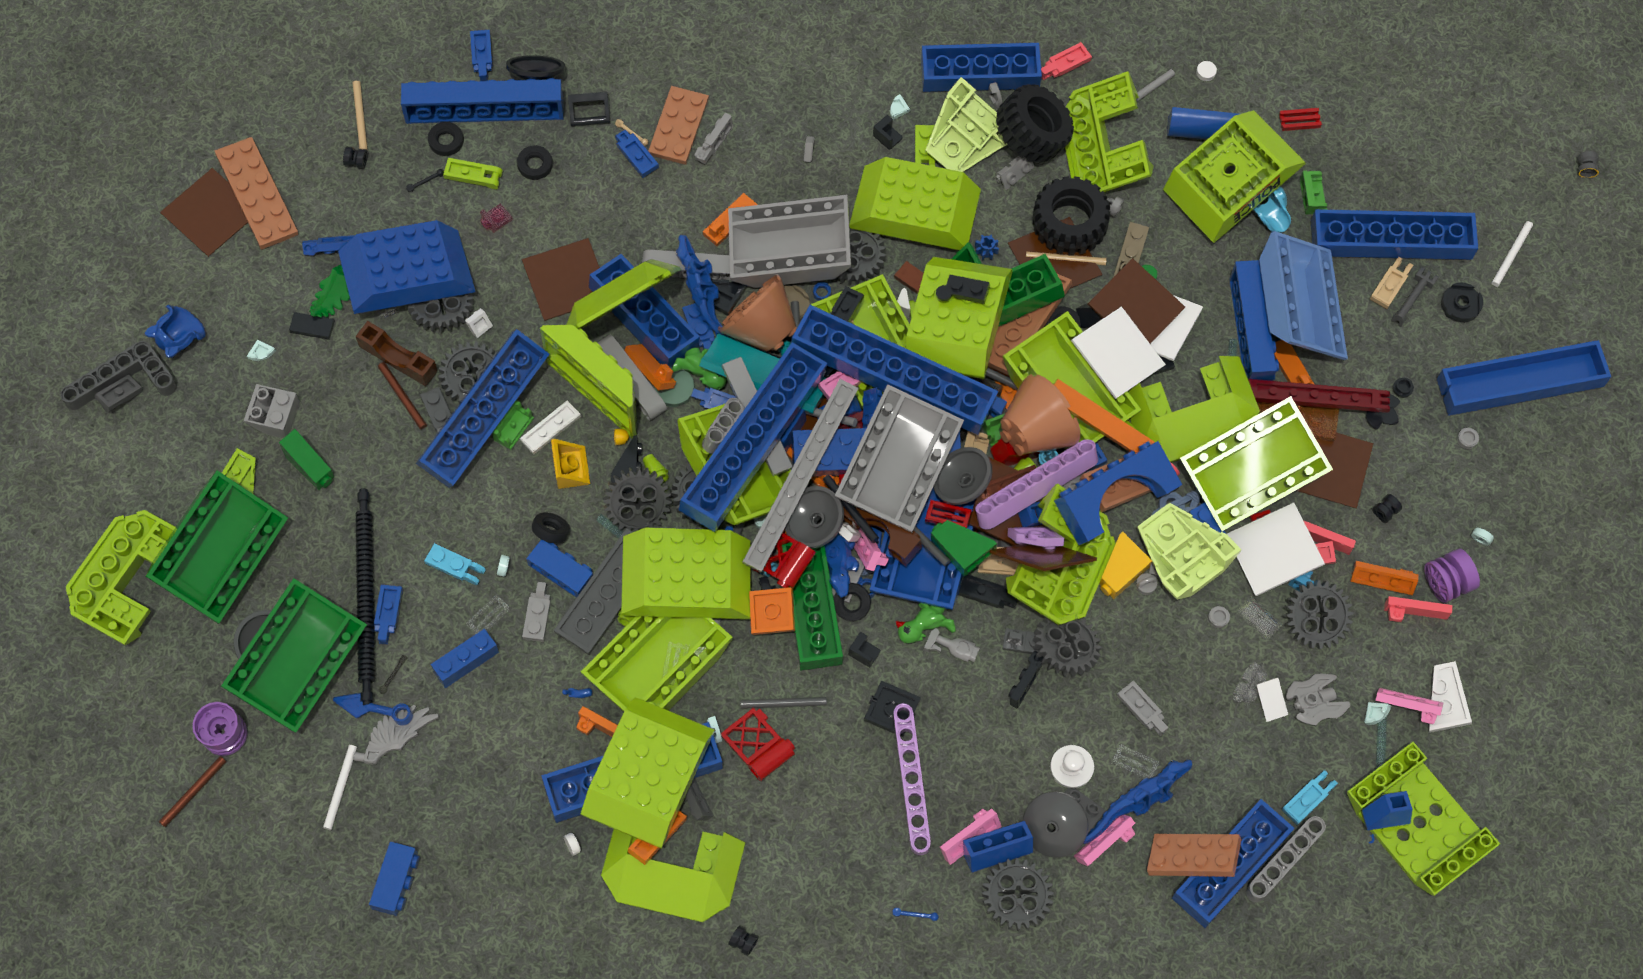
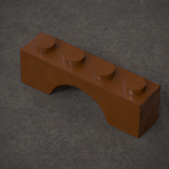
M369 321L365 323L356 335L360 348L425 387L438 372L433 359L419 351L411 352L393 341L383 329Z
M854 506L869 526H876L886 531L890 537L888 545L889 554L907 566L922 548L921 537L915 531L911 533ZM844 508L843 521L855 530L860 529L859 525Z

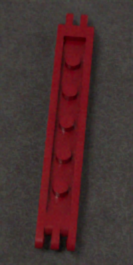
M1248 379L1256 402L1280 403L1292 397L1296 405L1374 412L1390 411V399L1388 398L1390 397V391Z

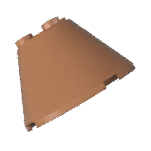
M778 274L763 283L762 288L756 293L754 291L723 320L722 324L724 326L718 327L719 332L764 352L771 353L773 350L776 351L784 344L783 340L787 336H792L797 327L782 279Z
M1030 374L1023 380L1001 420L1002 431L1000 435L1006 443L1009 442L1014 447L1015 452L1019 456L1027 453L1072 447L1080 440V427L1077 418H1072L1068 410L1070 404L1058 388L1043 376L1036 375L1034 377Z

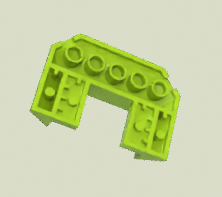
M1127 71L1074 90L1066 105V108L1070 111L1069 115L1073 119L1074 126L1072 139L1065 147L1071 178L1076 176L1084 181L1088 179L1092 185L1097 184L1101 188L1100 192H1106L1150 177L1154 166L1148 159L1145 142L1140 140L1110 150L1104 121L1138 109L1136 99L1139 96L1130 73Z
M654 259L644 261L575 302L567 325H574L577 329L584 328L639 293L647 291L681 271L680 266Z
M1219 356L1220 362L1200 368L1210 400L1174 412L1170 409L1161 382L1143 388L1138 383L1128 391L1141 408V411L1130 418L1131 424L1140 433L1154 442L1159 441L1169 461L1174 462L1257 416L1260 410L1239 356Z
M1055 484L1037 505L1043 509L1038 521L1065 538L1063 547L1097 557V561L1053 569L1051 571H1041L1019 563L1015 574L1006 577V584L1010 595L1060 625L1086 616L1116 543L1114 537L1109 532L1107 515L1099 511L1100 522L1104 532L1092 540L1078 545L1054 500L1061 497L1059 493L1064 491L1065 488Z
M146 510L138 511L136 514L125 517L124 515L115 517L66 585L71 615L125 646L140 637L142 634L139 628L151 611L123 595L122 592L145 560L152 564L176 527Z
M613 829L601 877L616 902L702 923L730 906L745 842L725 832L723 836L702 832L693 869L651 859L644 865L628 853V848L637 838Z

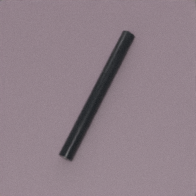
M826 475L823 481L836 494L839 486L830 475ZM841 500L844 508L872 543L876 542L879 537L854 505Z

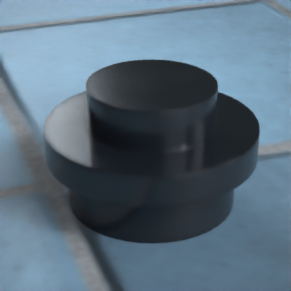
M1399 378L1393 384L1394 393L1402 398L1409 397L1414 390L1413 383L1408 378Z

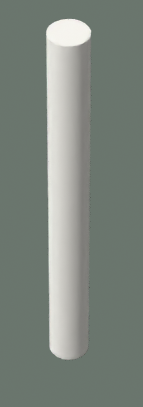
M1526 221L1495 275L1491 283L1492 285L1499 287L1533 227V223L1530 221Z
M354 745L348 746L325 819L324 829L332 830L353 763L354 753L357 750V747Z

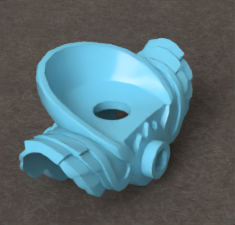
M1280 186L1268 196L1267 203L1259 204L1253 210L1271 232L1282 233L1290 227L1291 217L1286 209L1287 196L1284 189Z

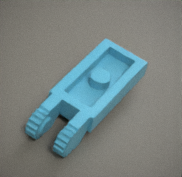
M435 543L424 560L425 564L474 585H478L480 580L467 573L469 568L481 574H484L486 570L480 564L472 562V560Z
M1325 770L1317 778L1312 779L1282 808V811L1296 825L1307 817L1338 784L1335 780L1331 781L1325 789L1319 785L1327 777L1328 773Z

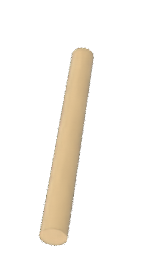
M353 81L359 149H367L360 81Z
M1026 252V257H1038L1046 254L1048 259L1092 262L1097 265H1106V258Z

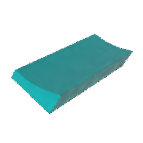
M718 333L709 350L701 359L699 366L726 377L721 367L722 364L741 357L756 390H758L780 359ZM818 385L801 409L813 413L825 398Z

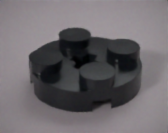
M1459 282L1453 284L1444 292L1441 299L1442 309L1446 317L1458 322L1474 320L1483 308L1481 293H1478L1474 289L1475 287L1468 283ZM1460 299H1463L1467 304L1461 306L1458 302Z

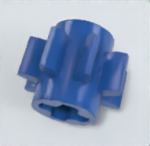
M991 234L989 236L981 235L980 241H975V247H977L976 254H980L982 260L985 258L992 260L993 253H999V248L997 247L999 241L994 240Z

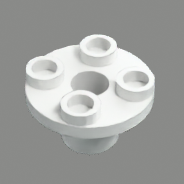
M1067 745L1055 752L1051 760L1050 769L1054 780L1060 785L1067 788H1079L1086 785L1091 779L1094 772V762L1091 755L1084 748L1076 745Z

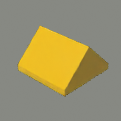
M552 439L551 444L558 489L589 485L590 478L585 446Z

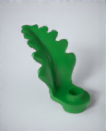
M341 264L334 267L330 276L320 282L319 287L322 291L315 294L318 300H314L311 303L313 306L310 307L311 310L309 312L313 317L318 316L321 318L322 315L328 317V313L331 315L335 314L333 307L338 310L343 308L341 300L348 301L350 299Z

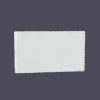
M1275 678L1257 684L1266 722L1288 715L1279 679Z

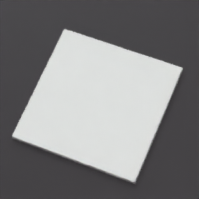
M1177 296L1174 297L1185 306L1184 310L1150 344L1159 356L1172 361L1175 360L1203 309V306Z
M1122 307L1071 340L1115 399L1166 365Z
M1295 503L1227 533L1241 549L1237 559L1255 596L1325 565Z

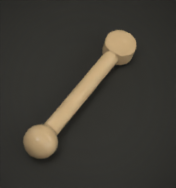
M616 120L615 125L617 127H622L630 134L634 133L644 146L648 145L646 138H641L625 126L622 120Z

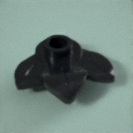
M1390 394V397H1388L1390 399L1389 412L1367 411L1366 420L1370 426L1379 429L1382 423L1387 425L1398 424L1399 419L1394 408L1400 403V400L1394 395Z

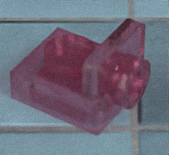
M501 203L487 213L484 209L480 211L481 224L486 230L489 228L493 233L513 220Z

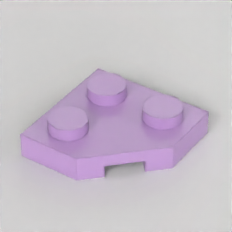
M1048 527L1008 528L1007 536L1017 544H1032L1043 546L1045 549H1055L1056 546H1064V537Z

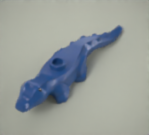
M680 235L678 237L679 247L676 250V256L685 266L686 284L691 291L692 299L697 305L696 309L699 311L701 319L708 324L709 329H712L716 336L719 333L728 337L718 330L719 326H723L715 315L714 300L718 299V287L711 281L712 265L708 259L700 262L687 236Z
M838 533L835 538L825 544V551L829 565L830 584L842 598L848 595L850 583L848 570L857 571L859 562L851 554V550L856 543L848 542Z
M1172 760L1158 776L1143 779L1138 786L1131 788L1125 795H1121L1104 812L1103 818L1097 823L1096 827L1090 830L1084 844L1100 836L1119 816L1133 812L1136 816L1142 815L1150 809L1152 804L1158 801L1164 803L1171 799L1173 794L1169 789L1176 780L1180 779L1192 768V761L1178 762Z

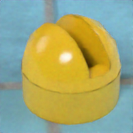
M614 429L615 445L625 444L629 438L628 432L625 429Z

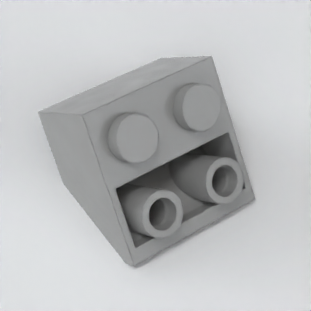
M256 384L244 423L266 435L284 438L290 433L300 404L297 394Z

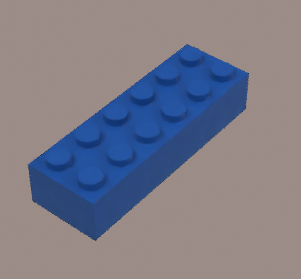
M1039 43L922 46L921 50L923 92L949 91L960 77L976 90H989V85L994 82L997 83L999 90L1017 89L1027 84H1035L1040 87L1042 73Z
M620 254L590 274L589 288L594 292L634 267ZM653 287L639 293L611 311L660 364H667L672 368L676 358H685V353L688 350L699 347L700 336Z
M1260 260L1236 261L1229 281L1241 362L1248 379L1273 381L1275 380L1276 372L1279 371V362L1274 356L1276 343L1272 341V333H1270Z
M1260 799L1229 833L1239 834L1242 839L1235 876H1190L1175 892L1172 899L1206 928L1295 828Z

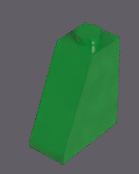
M296 429L279 441L285 458L314 487L320 490L322 487L326 488L332 483L334 478L332 470Z
M946 520L943 524L938 523L931 532V541L951 560V563L964 577L992 555L990 550L997 549V543L994 540L949 520Z

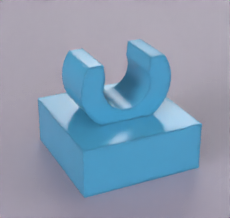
M1313 571L1290 580L1288 585L1300 592L1299 585H1304L1307 588V581H1311L1314 584V581L1310 579Z

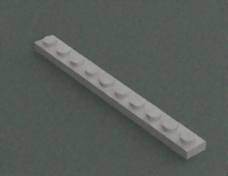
M839 379L742 562L743 564L762 572L858 390L856 386Z

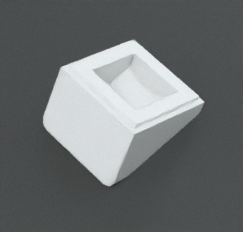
M903 288L897 302L905 317L909 318L910 304L907 290Z

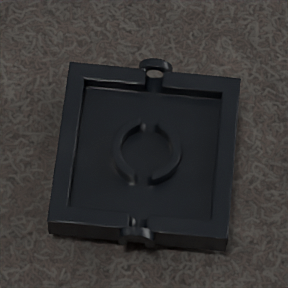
M881 681L875 695H872L870 698V706L864 721L896 734L894 725L895 707L899 704H907L912 708L915 717V711L921 697ZM904 710L897 714L901 720H905L910 716ZM906 732L901 733L900 736L904 738Z

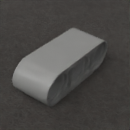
M730 398L708 429L702 442V447L706 452L714 453L743 412L744 404L740 399Z

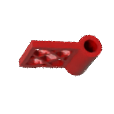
M782 532L775 546L778 548V555L769 557L763 571L778 579L777 584L781 587L794 588L816 552ZM791 542L790 549L783 553L782 545ZM779 560L778 568L775 572L772 571L771 562Z
M752 708L721 733V737L748 766L752 774L759 781H762L794 756L793 750L795 746L788 738L784 740L766 722L768 717L760 708L757 711ZM753 715L758 720V728L746 727V721ZM733 731L742 732L741 741H732L728 735ZM745 732H757L756 742L744 741ZM760 733H770L773 737L768 743L759 742ZM743 746L755 747V753L747 758L743 754Z

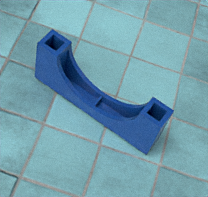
M1149 441L1138 446V452L1135 453L1132 450L1122 456L1124 460L1121 462L1117 459L1107 465V470L1103 471V469L1092 473V479L1087 480V478H1084L1077 482L1075 489L1071 490L1069 487L1059 493L1061 497L1054 500L1078 545L1086 543L1104 532L1099 516L1100 503L1107 488L1116 480L1131 479L1147 486L1157 498L1170 493L1182 485L1159 441L1152 444Z

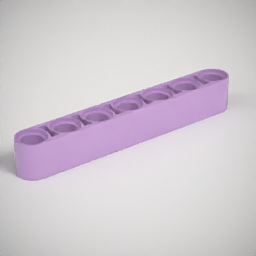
M1088 439L1080 441L977 504L976 514L980 528H994L1046 496L1055 484L1062 486L1098 463L1095 442Z
M899 704L894 709V725L910 846L915 854L924 855L929 851L931 841L914 715L909 705ZM904 710L910 716L905 720H901L897 716L898 712ZM903 732H909L912 735V739L903 741L900 735ZM906 753H912L915 756V760L907 763L903 760V756ZM914 774L917 776L918 781L915 784H909L906 781V777ZM911 796H918L921 803L913 806L908 800ZM919 817L924 821V824L916 828L912 825L911 821ZM918 839H923L927 843V846L922 850L917 849L914 845Z

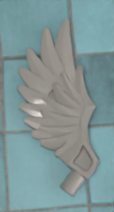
M415 705L410 707L412 713L416 710ZM427 707L415 712L411 722L407 725H398L391 716L388 719L387 715H385L383 723L378 721L377 728H373L371 741H369L366 753L355 752L353 760L371 765L377 764L381 757L388 752L402 750L406 743L418 736L417 731L438 719L439 715H426L430 712V709ZM400 710L397 713V718L404 719L408 712Z

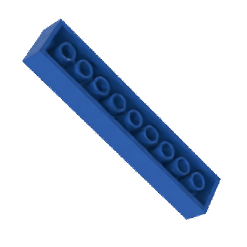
M809 305L792 337L791 343L793 342L827 362V366L868 385L877 387L883 392L887 384L963 419L964 422L961 428L976 435L979 434L998 394V391L812 305Z
M793 342L790 344L680 499V512L714 532L717 530L825 375L827 362Z

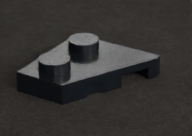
M711 279L712 283L718 287V299L714 300V309L729 315L744 293L747 285L729 282L726 279Z

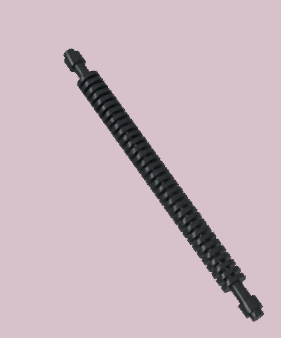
M362 488L357 493L360 511L355 513L357 618L367 625L357 639L358 682L362 683L360 702H363V705H368L373 702L371 683L375 682L372 512L368 511L370 493L368 489Z

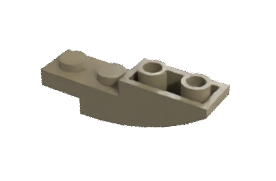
M1133 222L1129 223L1114 276L1132 258L1139 263L1149 227Z

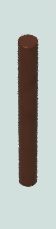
M385 362L380 363L378 368L419 429L422 430L427 427V424Z
M220 756L161 818L159 823L166 827L226 761Z

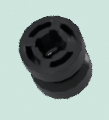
M346 146L343 154V165L349 167L355 165L357 168L364 169L368 158L367 149L360 148L355 150L353 147Z
M1387 494L1382 499L1383 502L1377 503L1372 508L1373 513L1384 523L1389 522L1393 514H1397L1402 510L1400 501L1391 494Z
M739 925L728 945L741 949V953L748 956L759 937L755 934L747 933L746 929Z

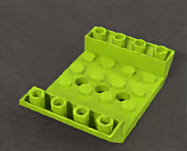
M1412 742L1348 790L1347 794L1356 815L1365 824L1362 815L1364 808L1385 794L1407 791L1412 806L1411 824L1370 831L1412 882L1427 893L1435 896L1498 847L1500 843L1487 827L1482 830L1478 828L1426 767L1424 762L1427 760V757ZM1431 805H1436L1440 808L1441 814L1439 816L1431 814ZM1414 818H1421L1425 823L1424 828H1417L1413 823ZM1403 830L1407 832L1408 840L1401 841L1397 837V831Z

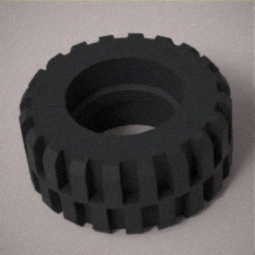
M1035 84L1018 87L1002 102L997 110L996 123L999 126V134L1003 136L1002 140L1010 146L1009 149L1012 152L1015 151L1019 157H1025L1030 162H1047L1054 158L1071 141L1074 130L1073 119L1069 115V109L1064 106V102L1061 99L1059 100L1056 97L1057 95L1054 92H1049L1047 88H1040L1039 85Z
M1069 176L1062 177V180L1054 179L1051 185L1047 183L1037 195L1032 218L1033 230L1036 235H1039L1038 239L1042 244L1046 242V247L1050 250L1056 249V253L1063 254V252H1067L1068 255H1074L1076 252L1083 254L1086 253V249L1091 251L1096 248V244H1100L1106 235L1111 213L1110 203L1105 192H1100L1101 188L1097 184L1092 185L1090 180L1085 179L1084 181L1076 176L1074 178H1069ZM1074 206L1083 210L1089 217V220L1079 225H1068L1059 221L1053 212L1060 207Z

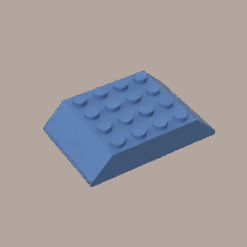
M1276 231L1271 232L1259 259L1270 333L1289 344L1342 360L1348 359L1331 250Z

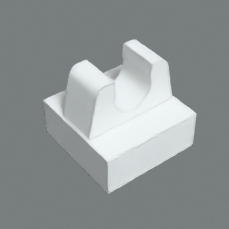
M481 308L465 319L467 326L476 338L493 326L485 311Z

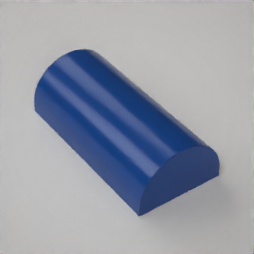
M1172 107L1168 116L1167 136L1207 140L1231 118L1239 115V113Z

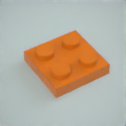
M791 587L749 591L751 634L795 631L793 589Z

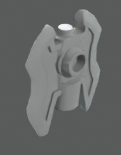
M1319 673L1314 674L1309 680L1303 682L1294 681L1291 684L1286 698L1287 700L1296 699L1294 707L1300 711L1296 716L1298 720L1306 724L1317 725L1326 718L1337 719L1348 710L1350 702H1332L1337 698L1335 690L1332 687L1323 689L1337 679L1336 675Z

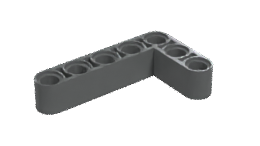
M139 341L64 387L60 396L68 409L77 410L94 400L96 393L126 375L132 376L142 369L161 395H172L176 390V384L170 372L150 344L145 341ZM147 352V354L140 356L141 353ZM125 363H129L128 366L122 367ZM158 367L156 370L151 371L152 368ZM107 374H112L110 377L104 378ZM164 382H169L166 386H161ZM89 385H94L92 388L87 389ZM76 396L73 400H69L70 397Z

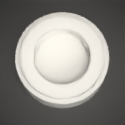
M1203 61L1198 65L1196 74L1202 81H1211L1216 75L1217 68L1212 62Z
M569 833L565 835L564 840L571 855L574 856L580 853L581 849L574 834Z

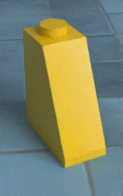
M1124 532L1120 533L1099 583L1101 591L1106 596L1110 595L1113 599L1147 571L1152 563V560Z

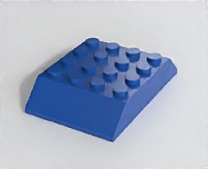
M438 220L356 234L338 251L354 314L475 292L458 230Z
M934 487L915 525L930 541L934 523L925 521L930 500L946 503L938 497ZM975 499L971 502L955 506L972 510ZM933 507V510H937V511H941V512H946V511H948V510H943V509H939V508ZM949 511L954 515L965 517L964 514ZM967 525V529L975 530L974 527ZM885 531L880 550L886 554L888 562L886 566L876 565L870 592L953 610L963 578L959 570L951 562L944 566L923 545L908 565H903L889 554L888 545L890 537Z

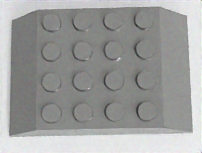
M848 195L728 208L730 279L732 281L758 288L763 287V283L777 274L781 277L783 285L835 279L851 267Z
M887 384L835 497L912 533L964 420Z

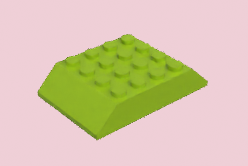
M884 157L864 167L849 228L961 250L970 240L981 189L964 172Z
M933 257L926 264L906 336L905 348L964 376L985 379L1013 270ZM949 275L990 282L985 304L957 299L955 296H952L948 301H940L936 296V290L939 286L947 284Z
M883 274L851 287V289L864 294L861 304L852 317L853 324L905 348L910 324ZM842 291L810 305L831 313ZM864 382L856 386L858 390L855 394L861 408H863L864 391L875 388Z
M1068 311L1002 356L1010 379L1018 389L1028 375L1032 374L1034 377L1041 375L1052 384L1057 379L1061 380L1124 422L1141 411V408L1128 391L1115 399L1071 340L1083 331ZM1077 418L1080 427L1079 442L1088 439L1096 443L1105 436Z
M543 325L540 327L544 350L549 353L546 363L620 429H625L630 438L637 435L636 401L631 372L626 368L622 369L612 355H606L602 347L597 342L589 340L588 335L581 328L577 329L574 325Z
M1292 397L1283 400L1180 458L1221 531L1333 470Z
M725 404L677 420L681 448L696 476L712 456V453H708L703 449L702 442L708 429ZM764 461L724 520L737 525L768 514L791 470L772 476L766 461Z
M643 528L623 536L621 616L750 619V567L742 563L750 549V540L731 530H716L714 532L708 529Z
M636 616L581 671V674L623 712L635 697L669 711L719 660L733 637L712 618Z
M635 697L625 709L588 788L580 814L662 849L715 730Z

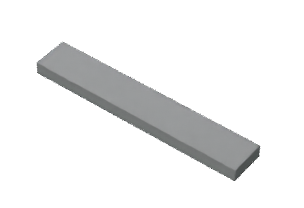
M739 357L722 364L721 367L735 397L743 402L745 409L757 390L742 358ZM779 439L765 460L772 476L792 469V464Z

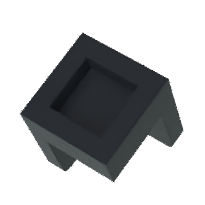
M886 115L873 126V136L888 150H891L903 137L892 127L893 119Z
M1087 304L1076 308L1080 318V328L1091 327L1103 319Z
M860 632L850 646L848 655L870 668L881 650L867 642L868 636Z

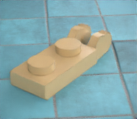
M1400 257L1397 258L1393 266H1390L1370 297V300L1388 309L1413 267V264L1409 263L1405 267L1404 272L1397 270L1402 263V258Z

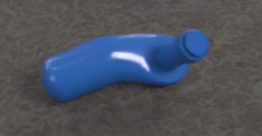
M569 688L568 690L564 689L562 693L564 695L568 694L569 697L585 698L592 696L593 691L591 688L582 690Z

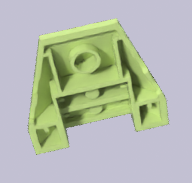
M962 77L959 78L947 93L925 149L945 169L960 172L965 171L1007 145L1002 140L1003 136L998 131L999 126L996 123L997 112L974 93L976 89Z
M1168 503L1138 525L1137 529L1162 584L1178 600L1191 597L1222 574L1238 556L1241 549L1227 534L1212 529L1209 524L1196 520L1192 517L1193 515Z

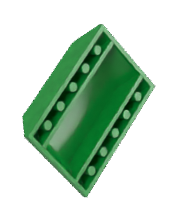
M216 470L200 490L153 560L145 577L219 624L288 517Z
M293 578L221 687L296 733L367 624Z

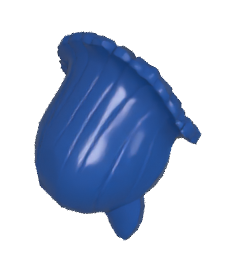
M167 305L166 308L169 312L160 317L156 325L149 327L145 335L155 338L156 345L165 351L166 357L171 358L176 356L179 351L186 349L195 338L202 340L206 335V331L198 318H195L187 309Z

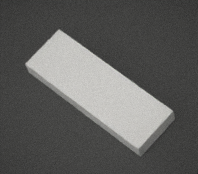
M567 400L523 435L520 441L535 454L578 420L581 414Z

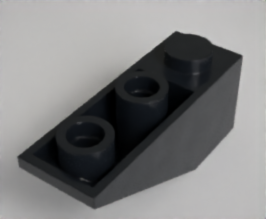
M637 435L633 436L611 472V482L615 483L614 475L619 478L622 477L621 470L625 474L629 473V467H631L633 472H636L638 466L641 470V462H638V455H642V443H638ZM626 487L623 489L622 492L626 494L630 493L632 491V488Z

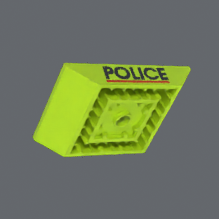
M1253 110L1235 115L1173 169L1163 190L1198 228L1215 243L1306 163ZM1235 166L1233 173H1225L1227 167Z

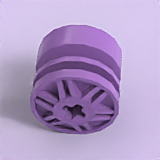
M1462 549L1453 550L1445 554L1444 558L1438 557L1434 561L1427 562L1424 566L1426 580L1434 595L1442 603L1456 599L1460 596V593L1467 594L1478 589L1480 586L1477 568L1471 557Z
M213 702L201 707L195 714L192 723L193 733L197 740L210 752L219 756L231 755L239 751L245 744L248 735L247 725L243 718L232 707L222 702ZM222 729H224L225 731L223 735L220 732Z

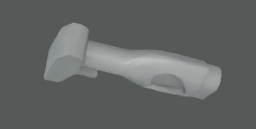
M937 628L931 631L924 651H937L940 653L941 648L935 645V643L948 647L953 656L966 662L969 660L975 662L980 650L979 647L975 646V643L963 638L950 640L939 635L940 632Z

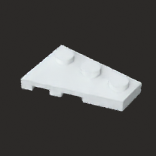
M1456 661L1435 665L1431 700L1443 702L1441 715H1437L1435 723L1429 724V732L1472 724Z

